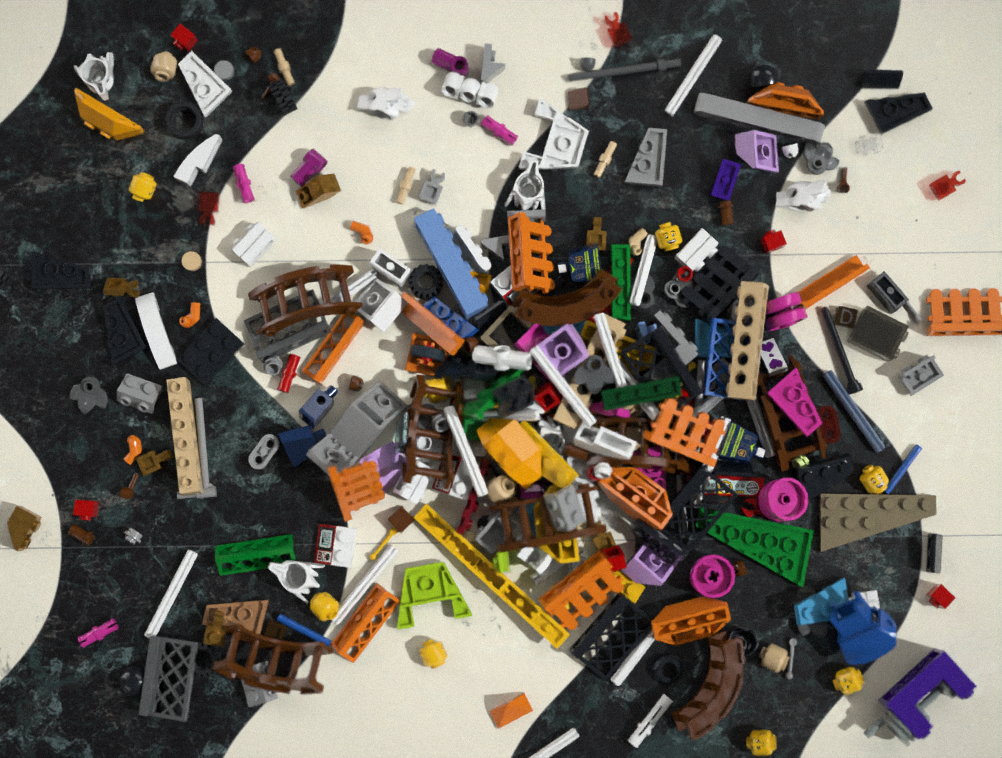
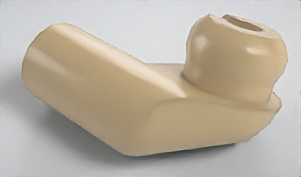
M643 228L629 239L630 253L637 256L642 252L641 241L648 236Z

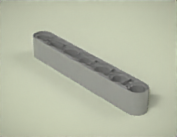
M706 93L698 94L694 113L699 116L813 145L821 144L825 128L824 124Z

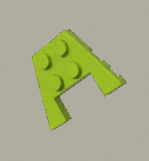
M444 562L405 569L397 630L415 627L412 606L451 599L455 619L472 616V612Z

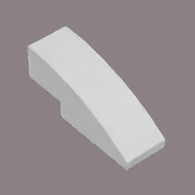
M215 134L197 146L179 166L174 178L191 187L198 171L207 172L222 142L221 137Z
M583 422L573 442V445L585 450L626 460L630 459L637 444L636 441L604 427H601L599 430L593 426L587 427Z

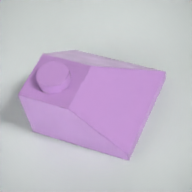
M756 130L735 135L736 153L752 168L774 173L779 172L776 135Z
M566 324L537 345L561 376L589 357L584 341L573 324Z
M392 441L373 451L359 462L361 464L364 461L376 462L378 466L376 471L379 472V480L383 485L381 490L386 492L397 484L402 474L401 463L405 462V459Z
M644 542L627 562V568L622 569V571L635 583L662 586L678 562L674 565L665 562L662 559V555L657 551L651 550L647 543Z

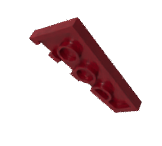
M482 458L479 470L484 479V476H489L492 465H489V460ZM474 486L470 491L467 505L456 533L462 535L466 531L470 532L473 520H470L472 512L476 513L479 502L476 501L478 496Z

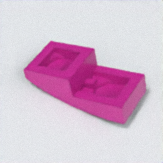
M603 402L592 403L589 407L591 411L613 418L630 417V410L622 408L605 411Z

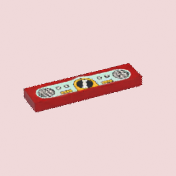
M686 475V482L692 475ZM716 476L737 492L738 496L758 497L761 488L764 486V478ZM710 478L706 489L716 488L715 481ZM727 490L718 491L719 496H732ZM716 491L705 492V495H716Z

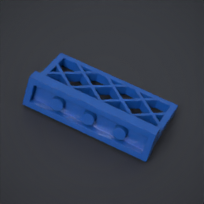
M719 318L711 319L703 395L732 399L726 393V385L730 380L723 385L718 376L725 372L730 379L728 367L732 361L725 366L720 357L727 352L732 359L733 355H731L730 351L732 344L727 346L722 338L729 333L733 340L735 339L732 330L737 321ZM717 323L723 324L726 328L722 335H719L716 331ZM745 323V326H750L752 323ZM749 336L743 339L744 346L750 343ZM719 341L724 350L717 355L714 345ZM747 355L741 358V365L747 363ZM717 360L722 369L715 374L712 370V364ZM741 375L739 377V384H743L745 382V375ZM715 380L720 388L715 392H710V383Z

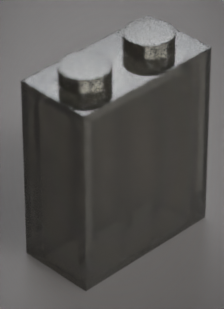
M867 305L863 308L847 342L889 362L898 357L901 350L899 345L901 342H905L909 334L907 332L909 326Z

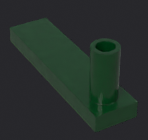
M679 376L603 390L601 395L604 410L606 411L682 396Z

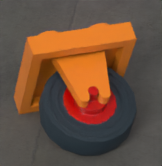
M413 333L405 371L435 376L434 372L447 359L448 352L431 337Z

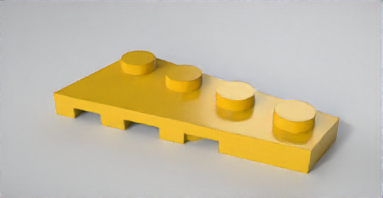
M521 421L520 425L541 448L542 476L560 488L571 485L579 476L577 472L527 421Z

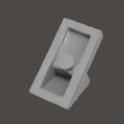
M488 43L484 45L481 84L482 81L489 83L505 70V64L493 63L495 62L496 50H492V44Z
M509 235L482 239V247L504 262L502 247L510 249Z

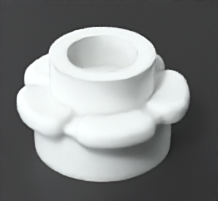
M603 462L598 463L593 468L595 476L601 479L610 478V474L613 472L609 464Z

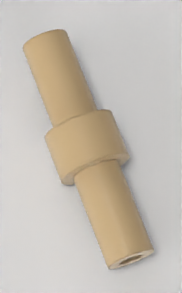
M281 49L274 50L278 61V69L280 73H283L287 86L293 85L294 80L289 71L291 68L288 61H285Z
M610 141L605 153L601 154L598 160L599 164L593 174L594 176L600 178L606 165L608 166L611 162V155L617 146L615 142Z
M408 167L405 178L399 186L401 189L396 201L399 204H404L407 192L411 190V181L416 170L413 167Z

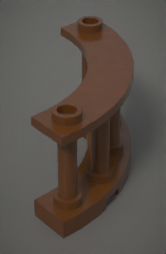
M330 265V268L320 269L319 266L303 268L277 276L274 282L268 285L264 282L248 293L249 300L260 302L265 323L264 326L256 331L257 334L271 337L282 329L307 319L326 315L345 314L349 316L355 314L363 305L361 302H351L346 280L354 273L353 265ZM336 280L339 282L344 302L331 303L326 281ZM319 282L324 304L309 306L305 284ZM296 286L302 309L289 313L284 291ZM277 295L281 317L272 320L268 300Z
M600 269L588 283L574 292L557 296H545L526 289L520 290L513 300L512 306L518 307L514 315L525 321L545 326H564L584 321L598 314L611 304L622 291V288L615 284L618 280L615 276Z
M792 354L788 355L790 364L787 366L788 371L770 377L767 372H759L756 392L758 400H762L765 408L763 413L767 426L772 429L774 438H771L775 451V459L781 471L789 470L788 461H791V458L818 450L821 458L824 459L826 458L825 450L827 449L826 441L822 438L819 426L813 431L815 443L790 451L785 450L784 442H787V439L803 435L799 428L787 432L780 430L778 421H780V418L787 417V415L782 410H774L771 403L772 399L767 395L770 389L766 390L764 383L766 380L788 374L797 367L810 397L801 374V364L799 361H795Z
M416 374L409 396L413 398L411 409H406L401 448V453L405 454V462L401 463L403 483L411 484L413 476L416 475L442 479L444 489L448 490L450 483L455 478V472L452 467L453 433L451 428L449 427L445 432L421 429L417 426V421L420 414L435 416L444 413L440 409L423 407L421 404L423 395L431 394L451 398L449 406H454L457 413L459 404L464 398V391L460 382H456L454 390L428 386L425 383L424 375ZM422 436L443 440L442 453L418 450L415 447V437ZM415 457L441 461L442 471L418 467Z
M596 416V423L592 426L597 427L599 430L601 427L618 426V434L626 437V426L641 427L640 454L638 456H631L629 460L595 454V457H587L588 466L591 467L603 462L609 464V467L621 468V464H633V468L651 469V466L660 467V471L675 475L694 473V465L687 463L685 455L677 452V460H671L669 448L661 446V456L659 458L650 457V454H648V439L642 436L645 430L648 431V428H653L651 424L656 422V420ZM670 421L669 429H672L674 422ZM665 433L664 438L668 439L669 434ZM681 440L680 444L684 445L685 440Z
M589 483L581 484L575 490L576 494L581 493L587 520L586 528L578 529L576 527L570 532L566 531L558 534L553 531L549 509L547 508L544 496L509 503L508 500L497 501V505L490 506V510L500 509L506 538L504 544L497 545L498 553L554 544L578 537H587L607 532L606 524L597 525V522L594 520L589 491L598 490V486L590 487ZM540 503L545 528L544 536L534 538V535H531L525 504ZM518 506L524 535L522 540L516 541V538H513L508 507Z
M238 623L224 627V631L232 635L226 659L214 662V671L232 680L235 677L245 680V685L267 691L290 694V691L293 690L300 691L301 695L323 693L324 685L317 681V671L321 655L332 654L333 652L324 642L296 643L281 641L257 634ZM239 639L251 644L245 668L234 662ZM258 647L272 650L266 674L252 670ZM280 652L294 654L287 678L274 676ZM302 655H313L308 677L296 678Z
M726 631L707 637L710 662L705 681L691 701L672 712L677 730L681 731L687 728L692 741L711 731L722 718H725L735 703L741 689L744 664L742 641L740 637L727 641Z

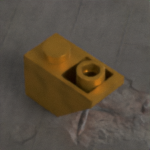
M333 173L315 177L298 189L296 194L303 209L330 199L339 193L341 189Z
M16 506L7 522L13 548L16 551H23L29 547L31 543L30 537L33 532H37L41 525L40 520L42 517L23 506Z

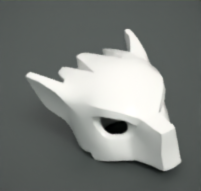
M108 52L106 58L101 56L100 59L95 58L90 53L87 54L85 62L79 68L74 65V69L92 92L99 94L104 101L108 100V91L114 83L113 53Z
M377 87L371 90L368 95H360L357 109L369 112L383 120L386 118L393 120L399 117V113L409 112L415 105V101L409 100L407 95L401 93L402 88Z
M531 160L527 170L516 179L505 207L509 205L514 197V205L518 207L520 204L522 210H528L531 206L533 210H536L539 203L541 210H545L544 182L539 174L537 160Z
M826 180L815 182L796 181L786 191L776 192V207L789 208L801 213L804 211H816L822 208L821 203L827 202L831 191L828 189V186H825Z
M547 416V421L540 417L537 419L536 426L532 423L531 427L563 458L565 439L562 424L555 422L551 416Z
M288 560L281 564L270 562L268 565L269 570L277 575L282 586L306 604H308V601L301 593L309 594L311 591L308 588H319L320 586L314 576H318V573L312 568L325 567V564Z

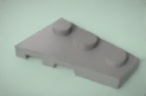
M648 128L624 183L662 187L667 129Z

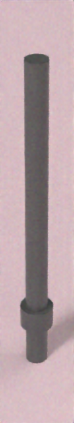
M659 59L657 62L568 74L569 82L657 69L658 71H663L666 68L681 66L680 59L666 61L665 59Z

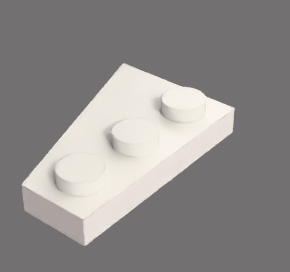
M192 51L178 64L205 118L232 93V90Z

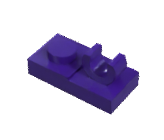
M722 159L711 193L712 196L730 200L741 164Z

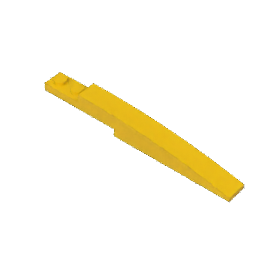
M427 503L413 517L556 649L570 636L563 627L504 573H498L497 569H494L493 563L461 534L456 533V530Z

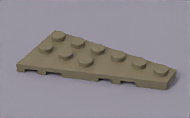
M819 494V552L937 515L936 495Z

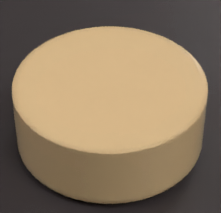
M190 251L183 255L182 265L189 271H196L201 267L202 259L196 252Z

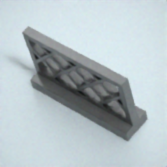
M313 289L307 291V298L312 296L314 300L312 306L320 305ZM299 296L287 300V307L294 305L297 306L296 310H300L302 306L301 302H299ZM279 305L269 309L270 314L275 312L280 314L279 317H281ZM262 312L244 320L256 350L257 358L262 363L269 357H279L332 333L325 316H320L322 321L316 324L309 322L310 319L301 321L304 325L302 330L298 332L292 330L293 325L282 329L287 332L284 338L280 340L274 338L275 335L267 337L257 334L255 330H252L250 323L254 321H261V327L265 325L264 319H261L263 318ZM261 336L269 339L267 346L262 348L258 345Z
M150 636L139 715L187 721L198 642L164 636ZM166 642H170L175 648L169 655L165 651ZM185 645L191 646V653L188 657H185L181 651ZM176 653L183 660L177 666L171 660V657ZM167 661L172 670L165 675L162 665ZM183 664L188 668V674L184 677L178 670ZM175 672L179 681L172 685L168 677ZM163 681L169 687V690L164 694L159 690V685ZM182 683L185 687V694L180 697L175 688ZM170 692L177 699L171 705L165 699V696ZM159 701H162L167 708L162 713L156 712V706ZM178 703L183 708L182 716L176 715L172 709Z

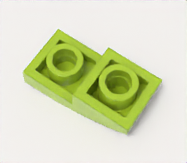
M495 553L496 557H493L494 569H497L498 573L511 571L509 553Z

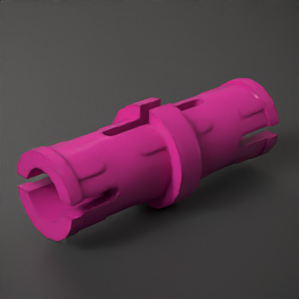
M489 115L485 117L486 119H483L481 125L492 131L495 137L502 138L511 146L514 145V141L516 142L519 136L507 129L505 124L498 123Z
M237 164L233 166L237 180L236 186L240 190L243 203H251L255 200L250 186L251 180L248 179L245 165Z
M112 618L100 626H94L93 630L78 637L79 642L87 639L80 645L85 648L96 640L100 641L107 634L118 630L117 624L109 627L116 621Z

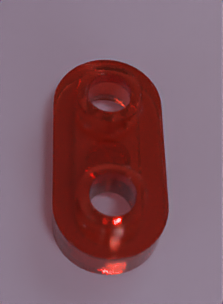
M826 405L817 411L822 422L820 430L822 438L825 439L826 443L833 444L840 439L841 431L836 410L832 406ZM824 412H827L829 414L828 419H825L823 417ZM828 431H831L833 433L832 438H829L827 436Z

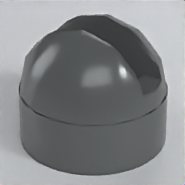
M582 57L580 62L584 71H591L595 67L596 59Z
M468 111L464 114L463 123L467 127H473L478 123L479 117L476 112Z

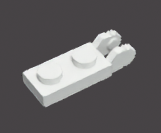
M459 225L455 228V236L478 270L483 274L488 273L491 269V262H489L488 257L481 255L483 252L477 243L474 244L471 240L472 235L470 231Z

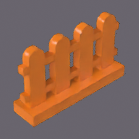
M518 212L508 218L512 290L520 291L527 288V290L532 291L535 288L542 290L543 294H547L555 288V282L548 278V273L554 270V265L546 257V255L553 251L551 244L545 242V237L551 235V228L548 225H544V221L541 220L537 223L529 221L526 213ZM530 234L538 236L539 241L530 239ZM531 252L540 254V258L532 257ZM533 270L541 272V276L533 275Z
M976 288L971 289L967 297H961V292L958 289H952L948 297H942V292L939 289H933L929 297L926 298V303H930L931 316L927 318L928 322H932L927 328V336L1002 335L1000 307L1002 296H999V291L995 288L989 289L986 296L981 297L979 290ZM981 302H987L988 315H982ZM943 303H949L950 316H944ZM962 303H968L969 315H963Z
M667 398L664 404L660 403L659 408H661L656 422L651 424V427H653L652 432L645 430L642 437L715 467L717 460L711 456L713 453H717L718 449L715 447L721 434L724 435L726 432L723 430L725 426L724 421L716 418L709 424V415L703 411L699 412L696 417H692L693 408L689 405H683L680 411L676 410L677 401L673 398ZM673 414H675L677 418L672 429H669L668 426ZM689 421H691L693 424L688 436H686L684 433ZM705 428H708V433L702 443L700 439ZM665 433L669 434L668 439L664 438ZM681 440H685L684 445L680 444ZM697 446L701 447L699 452L696 451Z
M364 461L361 465L350 469H342L343 471L339 473L335 466L327 468L345 522L352 520L351 511L360 510L359 508L372 503L377 504L378 501L385 498L384 491L381 490L383 485L379 480L380 475L376 471L378 466L375 461Z
M598 550L542 595L539 601L551 616L556 614L561 620L559 623L561 627L574 630L578 626L576 620L578 616L582 615L585 618L592 616L593 609L591 606L597 602L601 606L605 605L608 602L606 594L612 590L614 593H620L623 590L621 582L624 579L620 574L617 577L610 570L613 566L607 561L601 551ZM600 577L607 584L602 589L595 582ZM585 589L592 596L587 601L580 595ZM569 602L576 608L572 613L565 607Z

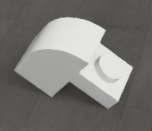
M520 534L516 541L522 540L523 536ZM526 547L511 551L540 574L548 568L553 559L538 547Z

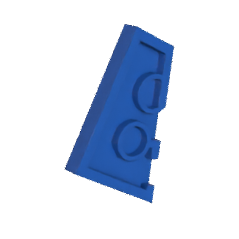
M435 296L423 305L463 339L471 337L479 331Z

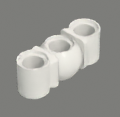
M449 72L446 75L441 91L447 97L458 99L460 96L466 102L476 101V105L492 108L499 89L495 84L482 81L480 85L474 78L464 80L463 75Z

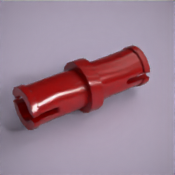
M289 353L285 368L281 371L282 377L277 388L278 391L289 393L293 378H296L297 375L295 372L301 359L300 356Z

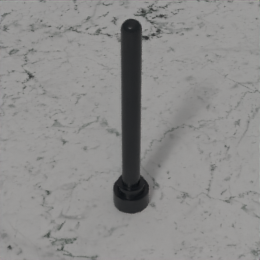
M823 307L821 312L848 380V387H846L848 394L860 392L863 390L862 384L854 377L829 308Z

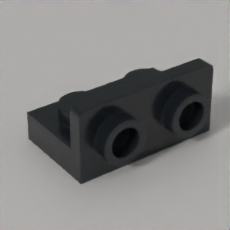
M524 376L492 390V395L498 400L497 415L501 419L534 404L535 387Z

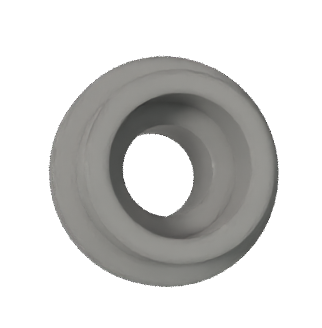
M269 357L264 361L263 367L269 375H277L282 370L283 363L277 357Z
M444 413L435 415L431 421L433 429L437 432H445L450 427Z
M132 528L124 531V535H126L124 539L133 545L135 543L140 544L142 535Z

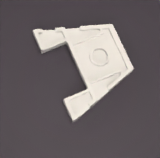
M539 98L535 116L553 121L543 156L523 151L518 169L527 170L531 160L538 161V169L578 168L589 131L571 118L563 115L555 107L547 104L545 100Z

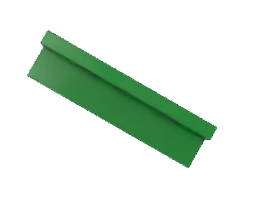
M292 534L218 545L215 549V561L220 576L268 569L270 562L281 564L288 560L296 561ZM290 553L291 558H280L281 554ZM262 557L271 558L269 562H263L260 559ZM243 560L252 561L249 565H244L241 562ZM222 563H231L233 566L223 568Z

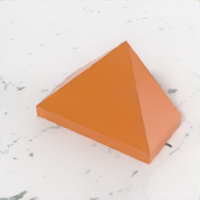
M525 693L490 710V713L499 729L530 713L533 709Z

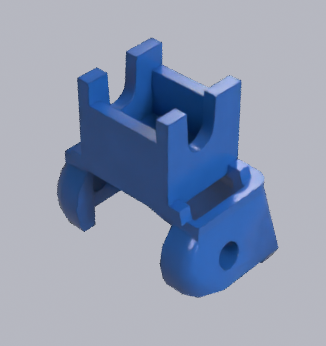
M857 590L854 592V599L838 606L834 601L830 603V607L834 611L830 613V621L838 630V644L846 663L856 665L876 660L889 653L897 645L894 620L881 608L870 607ZM872 613L877 617L878 623L872 621Z

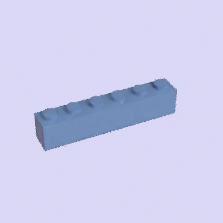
M433 208L415 217L414 225L466 320H469L485 311L489 300L485 293L481 294L477 278L471 276L469 272L471 268L467 261H463L460 247L454 245L451 231L449 228L445 229L443 225L445 222L441 213L437 214Z

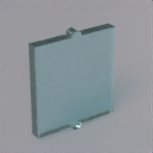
M404 413L396 422L394 453H398L406 444L408 413Z

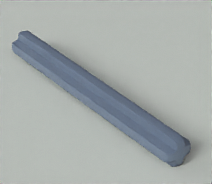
M832 370L824 373L823 378L876 453L882 451L885 445Z

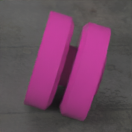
M799 292L784 295L767 302L765 316L775 315L765 321L768 332L793 326L797 322L808 318L805 308L792 309L802 302Z
M781 478L766 483L761 488L758 496V506L762 514L774 522L795 520L802 516L808 505V494L805 487L799 481L792 478Z
M705 555L693 563L690 568L689 578L696 592L702 596L717 598L724 596L731 590L734 585L735 573L730 562L722 556ZM710 572L714 573V579L708 578L711 575Z

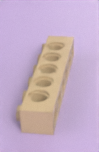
M741 281V286L737 290L739 305L735 308L737 322L733 327V336H735L734 344L731 345V355L733 356L732 363L728 367L730 382L726 385V393L732 399L756 400L769 288L765 283ZM751 298H754V299H755L754 305L751 306V307H748V306H747L748 300L751 299ZM752 317V324L745 326L746 319ZM749 336L750 343L744 346L743 339ZM747 355V363L741 365V358ZM741 375H745L746 380L743 384H739L738 379Z
M604 314L615 346L617 340H622L626 332L623 329L625 323ZM597 328L587 347L589 357L594 355V352L597 350L602 351L604 354V365L609 367ZM586 359L580 362L578 368L585 365ZM592 362L591 367L593 369H596L598 367V364L596 362ZM574 374L569 386L586 408L589 409L593 401L590 399L592 393L587 388L586 395L578 394L577 387L579 385L575 384ZM563 397L553 420L574 430L576 426H581L583 420L577 413L569 411V403Z
M186 377L169 379L166 381L179 491L184 497L204 494L190 381Z

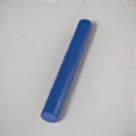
M917 444L914 446L889 480L887 489L883 492L888 495L918 456L922 447Z
M282 614L277 618L278 622L315 641L324 642L327 647H329L332 641Z

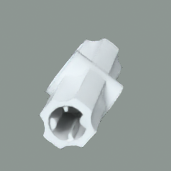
M477 345L474 347L472 359L475 363L493 365L496 370L513 368L528 371L533 362L530 353L514 351L505 345L494 348Z

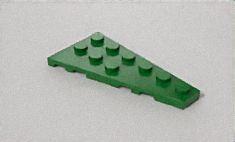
M513 368L504 370L505 373L501 377L499 376L496 381L490 382L491 386L489 388L482 389L476 395L477 399L473 402L469 401L463 406V411L460 413L464 420L481 421L485 417L483 412L491 410L496 405L494 401L496 398L492 395V390L520 378V374L527 370Z
M698 508L697 517H705L704 508ZM706 509L707 516H715L718 513L716 510ZM724 512L707 532V534L803 588L814 530ZM697 520L695 527L704 530L706 527L705 520Z

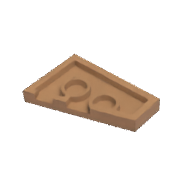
M269 600L207 605L202 624H213L215 611H223L222 625L230 626L238 623L250 631L261 634Z

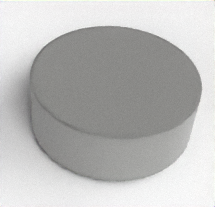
M222 60L215 65L214 72L221 80L226 81L234 75V68L230 62Z

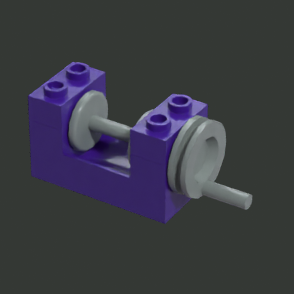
M934 648L878 699L887 710L885 712L887 717L882 715L864 734L867 738H870L885 724L908 747L910 745L909 740L914 742L915 738L918 740L925 739L931 733L930 729L933 728L929 722L931 719L924 709L939 695L945 693L951 699H968L974 694L973 690L977 686L944 650ZM937 685V687L918 704V702Z

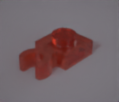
M615 11L613 13L615 20L610 21L608 16H605L604 21L606 25L611 27L607 29V33L616 48L632 41V36L625 22L619 24V15Z
M960 171L953 173L950 179L946 174L929 185L938 201L957 191L954 186H961L966 182L965 179L962 181L956 179V176L961 173Z
M200 192L199 211L204 212L200 218L202 225H205L207 218H211L212 226L215 225L216 219L213 213H219V193Z

